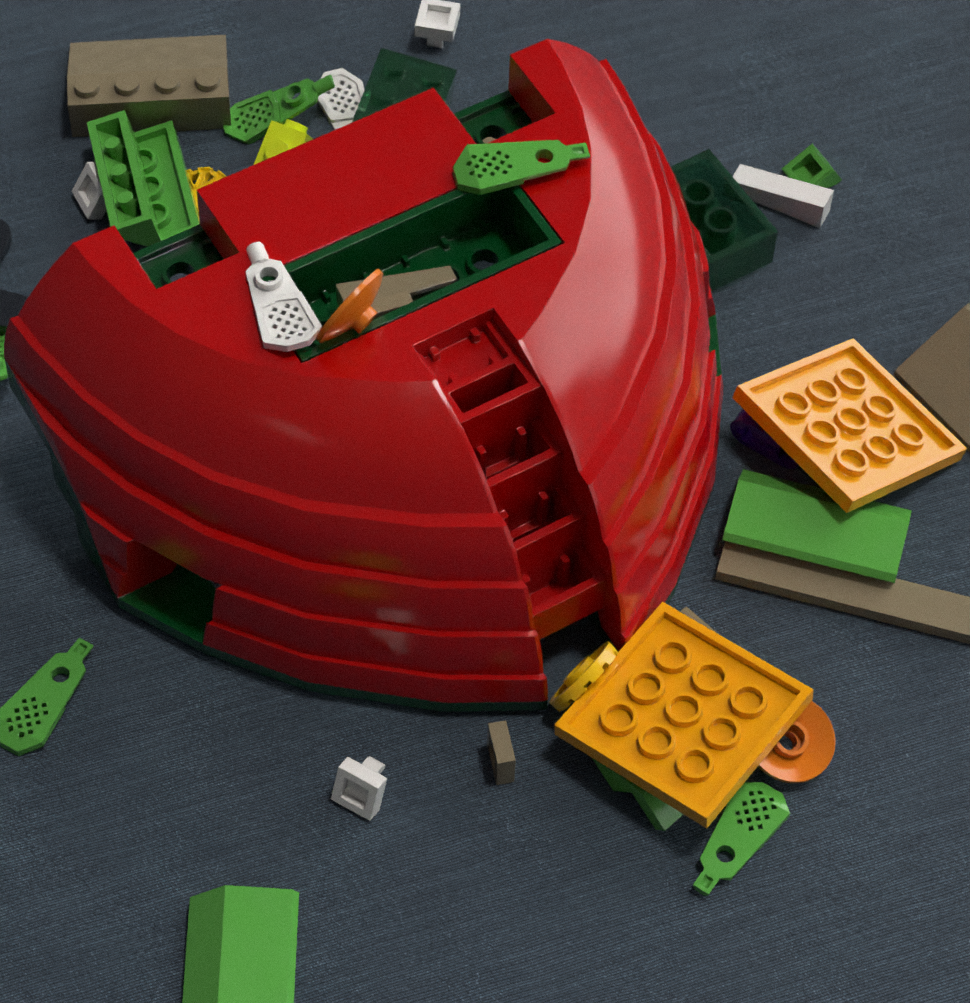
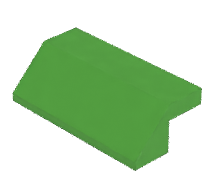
M125 110L87 122L110 227L115 225L124 240L148 247L200 224L177 131L172 120L137 132L133 131Z
M743 469L737 483L722 540L895 583L912 510L872 501L846 513L822 488Z
M224 885L190 897L182 1003H294L299 892L293 889Z

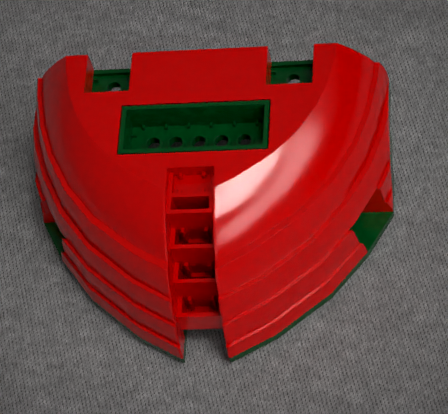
M547 38L510 54L508 90L454 114L438 92L431 88L197 189L200 224L132 253L115 225L72 243L55 261L26 299L19 314L9 320L4 340V359L10 388L49 450L55 482L75 514L79 541L119 608L204 654L311 692L443 712L547 709L548 684L547 677L543 673L540 639L587 616L604 642L609 641L619 652L662 602L669 604L674 596L714 489L723 402V378L716 311L709 286V266L701 235L690 220L680 185L659 143L645 127L625 86L608 60L598 61L590 53L566 42ZM487 137L496 139L489 143L559 140L564 145L586 143L590 153V158L570 161L567 169L564 171L525 180L524 184L482 195L458 190L453 176V166L466 145L485 144L482 140ZM546 158L537 159L539 162L542 163L550 162V160ZM254 242H261L266 249L269 259L278 260L283 263L322 327L339 307L336 302V284L364 280L376 269H380L383 272V276L451 266L457 282L372 320L360 334L354 329H349L336 338L323 343H319L315 339L310 346L289 352L263 348L246 277V270L252 265L246 249ZM482 260L494 264L483 270L473 266L476 262ZM183 273L187 275L173 282L170 280L175 274ZM265 276L262 278V280L266 282H271L276 279V277L274 276ZM211 581L222 584V586L215 589Z

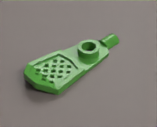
M329 74L316 82L307 78L272 92L269 90L235 103L230 108L231 125H223L224 132L227 136L248 145L256 142L266 135L271 120L284 124L286 119L291 120L315 105L319 95L335 88L332 75ZM300 92L297 98L292 99L296 93Z
M559 140L467 144L453 166V176L458 190L482 195L524 184L525 180L564 171L567 169L570 161L590 158V153L586 143L564 145ZM546 158L549 159L550 162L542 163L539 162L537 159Z
M78 638L67 653H56L0 708V746L17 756H21L45 745L64 713L65 706L86 673L82 661L94 645ZM58 674H66L69 676V678L64 682H56L53 680V678Z
M745 782L728 802L699 859L703 871L693 884L697 892L708 896L719 880H732L751 857L764 846L789 818L790 812L781 792L764 782ZM721 851H726L733 856V860L722 862L716 855Z

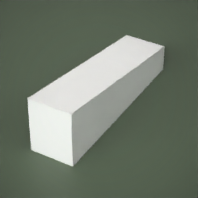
M742 164L739 165L731 178L728 190L818 228L821 227L830 211L834 192L832 189Z

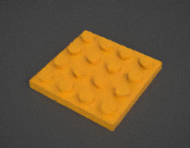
M854 338L737 386L732 397L846 513L960 461L967 450L942 423Z
M662 602L620 649L615 659L604 669L605 671L599 678L587 687V690L569 707L555 723L554 727L555 735L703 827L708 828L813 700L814 689Z

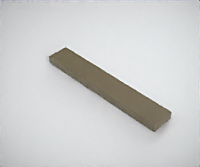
M725 541L716 572V580L970 644V597L897 578L895 583Z

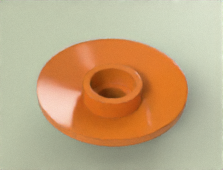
M380 269L372 272L327 320L316 336V340L319 343L336 338L351 328L360 334L378 314L371 306L382 282L383 272Z
M811 701L783 735L791 740L792 749H785L778 741L758 767L770 777L786 783H802L820 775L830 764L836 745L834 728L822 708Z

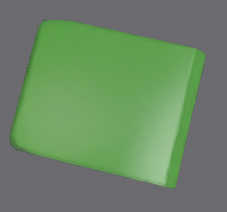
M813 143L782 168L789 178L824 188H830L842 181L841 177Z

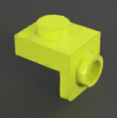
M286 119L284 125L271 120L253 165L313 140L307 134L308 127Z

